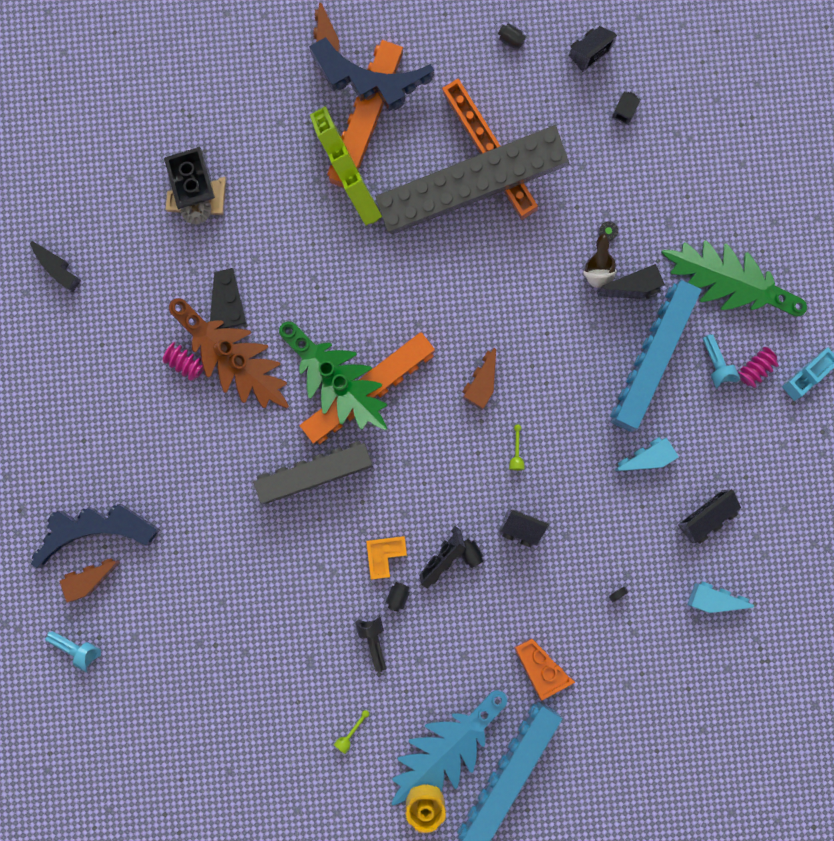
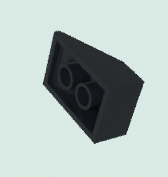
M201 147L164 157L178 209L215 198L208 164Z
M654 264L603 285L598 290L597 295L631 299L646 297L648 300L657 296L665 284L657 265Z
M510 509L506 512L499 532L503 533L502 537L512 541L515 537L521 540L520 544L531 548L532 545L537 546L546 532L549 523Z

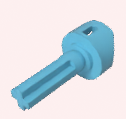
M710 334L702 338L716 369L710 375L715 388L718 389L723 382L737 383L740 380V376L735 365L726 366L714 335Z
M53 631L49 632L45 639L48 643L73 656V665L86 673L89 664L101 656V649L91 643L85 642L80 647Z

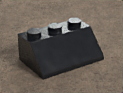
M732 489L720 491L678 524L691 543L698 542L701 544L708 538L707 534L711 531H718L723 527L722 523L728 519L730 521L738 515L737 511L741 509L735 492Z

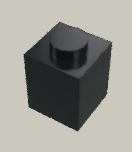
M624 91L612 118L628 125L641 99L637 98V95L632 92Z

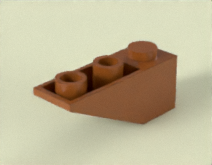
M319 3V9H315V21H318L317 28L314 27V39H317L316 42L326 37L334 49L340 53V43L323 4Z
M493 348L492 352L487 351L482 359L485 362L482 368L477 367L472 375L475 378L472 384L467 383L462 391L465 394L463 399L483 410L494 392L495 348Z
M110 558L102 561V565L96 568L94 565L82 568V573L76 574V571L65 574V579L59 580L66 603L91 595L120 564V561H113Z

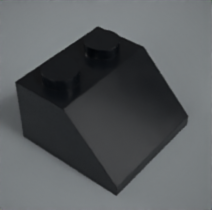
M602 26L597 27L595 30L592 28L585 34L584 39L581 41L578 39L570 46L569 57L584 72L612 49L617 34Z

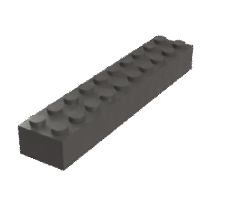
M553 125L375 197L387 231L395 234L567 167L570 163L557 127Z

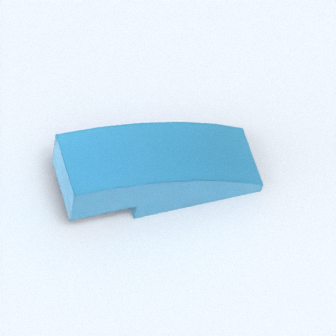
M829 347L824 349L791 377L782 388L794 401L802 397L834 368V353Z

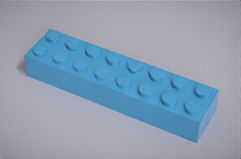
M683 280L676 284L673 283L672 287H669L665 295L667 300L664 304H661L657 312L660 316L656 321H653L649 329L652 333L642 344L641 348L644 350L635 359L633 364L636 366L635 370L630 372L626 379L628 385L625 389L621 390L618 396L620 402L616 407L614 406L610 413V417H612L610 423L629 432L638 429L702 289Z
M539 701L536 704H532L528 711V719L521 722L518 728L519 734L516 738L513 737L508 745L509 751L499 759V768L496 773L493 771L489 776L487 788H483L477 797L479 800L477 805L470 808L467 814L469 817L467 822L460 825L457 831L459 841L492 840L563 719L556 711Z

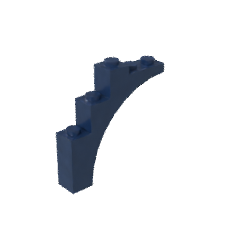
M326 37L309 46L311 55L333 91L344 89L350 82L360 101L364 99L369 100L378 92L388 111L401 108L405 102V93L410 94L414 92L417 86L430 83L434 77V69L431 64L415 71L399 74L378 73L361 68L345 59L334 49Z
M123 504L114 505L108 512L109 518L92 507L84 508L78 515V521L63 511L53 512L48 518L47 522L49 523L46 526L52 533L49 532L43 539L44 545L33 554L31 565L35 568H42L62 547L76 539L92 534H118L149 546L160 529Z

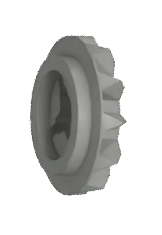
M208 200L194 204V206L199 205L198 208L201 213L197 211L191 213V206L181 208L182 217L191 224L205 222L211 214V205Z

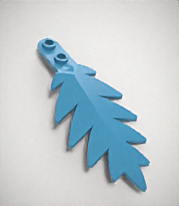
M499 690L492 691L470 715L453 713L452 717L459 722L443 721L425 724L427 729L443 738L418 737L409 739L408 742L428 754H409L397 758L398 761L414 770L392 778V781L401 787L396 792L391 804L394 806L405 801L411 788L427 785V783L428 785L438 787L442 792L444 770L453 787L457 789L461 772L460 754L470 773H473L477 756L476 739L482 747L485 746L484 729L505 708L507 704L505 693ZM496 697L501 698V702L499 704H495L494 699ZM486 711L487 717L481 718V713Z

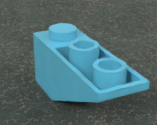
M658 437L650 442L651 446L646 450L642 447L634 452L635 457L630 460L626 457L618 462L619 467L615 470L629 471L662 468L679 456L667 437L663 439Z
M703 581L701 584H694L687 604L708 613L754 607L753 604L748 603L750 599L739 595L737 598L730 596L731 592L721 588L719 591L712 589L713 585Z

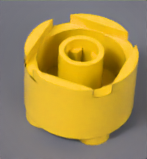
M420 785L411 788L406 798L407 822L419 832L429 833L435 831L441 823L443 824L446 817L445 799L441 790L431 785Z

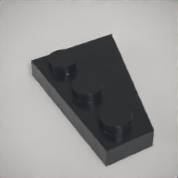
M233 268L214 272L210 321L219 320L224 322L216 329L247 324Z
M456 526L451 530L454 534L449 541L444 540L441 544L442 547L439 555H434L419 575L421 585L425 588L435 584L443 571L448 570L452 562L464 553L466 547L461 530Z

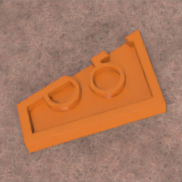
M529 639L514 647L541 701L575 683L533 639Z

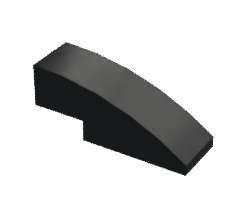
M31 241L30 245L44 269L58 283L73 293L81 280L66 270L69 263L34 241Z

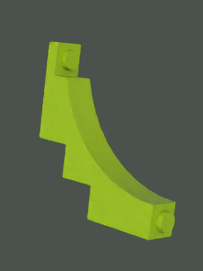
M324 106L310 114L317 137L326 150L331 164L341 179L346 193L365 226L373 224L382 217L381 212L360 175L332 120L329 110Z

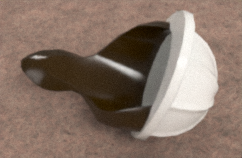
M605 233L601 234L597 239V252L587 261L583 271V275L587 278L588 282L596 288H601L603 285L612 282L617 273L615 260L608 253L609 241Z

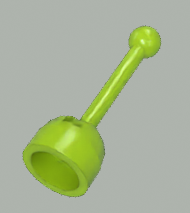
M519 424L514 426L516 431L515 457L509 463V470L523 471L525 469L524 460L519 457V435L522 429Z
M364 710L362 712L361 718L347 737H340L333 744L344 754L350 749L351 742L349 739L362 721L369 717V711Z

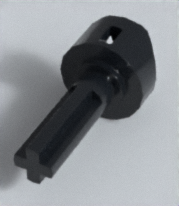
M379 615L373 621H361L358 619L355 622L359 638H367L375 672H382L387 668L378 634L384 631L381 617Z

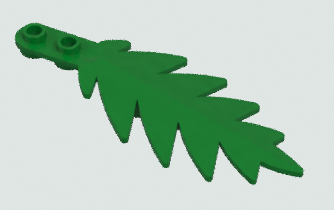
M707 240L703 241L702 257L686 242L682 244V252L675 250L661 251L667 259L676 264L670 271L671 275L694 274L687 283L698 288L713 284L699 300L700 303L719 299L733 293L720 308L721 310L737 308L753 301L755 302L750 307V310H755L765 304H769L795 317L802 316L807 310V304L802 298L775 286V281L770 271L766 272L764 279L759 266L749 252L744 253L743 270L737 256L727 243L723 246V263ZM779 295L783 297V302L779 300ZM796 304L800 305V310L796 309Z
M290 321L284 322L279 328V334L302 358L299 373L303 374L308 368L307 392L309 399H312L322 383L321 406L323 414L327 413L337 397V413L340 424L345 422L353 409L355 419L361 430L364 429L368 421L380 429L387 430V426L378 412L387 407V403L376 398L367 397L368 394L381 388L382 383L355 380L372 370V367L355 364L341 365L355 357L357 353L346 350L326 351L332 346V343L315 345L295 323ZM288 328H291L292 333L289 335L286 334V330ZM305 342V347L300 348L299 343Z

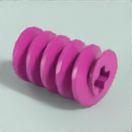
M173 342L163 356V363H169L170 368L175 367L176 372L182 371V376H188L190 381L198 378L204 371L203 365H200L201 359L198 358L194 361L195 354H191L188 357V350L180 352L182 346L179 345L175 348L176 342Z
M763 347L762 351L757 353V356L752 357L751 361L746 363V367L740 368L741 372L738 371L740 380L744 384L756 388L755 380L761 383L762 379L760 376L768 377L765 372L766 370L770 373L773 372L771 365L776 368L779 366L775 353L768 347Z

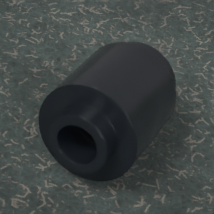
M507 23V25L503 24L498 32L500 41L517 49L521 48L527 37L523 34V31L510 23Z
M469 538L464 540L466 548L461 556L466 565L473 568L484 562L483 554L475 540L470 541Z
M395 582L385 602L389 604L388 608L399 612V609L403 610L410 594L408 592L410 587Z

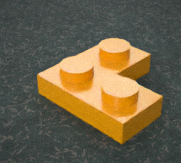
M405 536L366 541L371 579L390 577L388 558L407 556Z

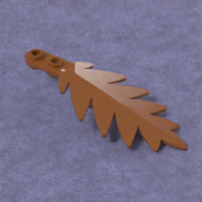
M181 298L173 299L170 302L169 312L193 336L192 351L197 352L200 346L201 360L206 377L211 376L217 362L219 380L224 393H227L235 375L236 388L242 403L247 401L249 393L253 389L262 408H266L269 400L281 407H289L284 396L278 390L285 386L287 382L273 376L263 375L279 366L280 362L267 359H249L267 349L268 345L258 343L233 344L251 334V331L235 328L216 329L224 322L218 320L206 323ZM176 305H179L181 308L179 312L175 309ZM189 319L194 320V325L189 324Z

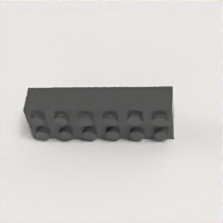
M360 441L349 444L350 448L343 450L340 447L332 450L331 455L324 456L320 454L312 457L313 461L306 462L302 460L294 463L293 468L282 467L276 469V474L270 475L265 473L257 476V480L253 481L260 504H267L372 468L373 465L365 443L361 444Z

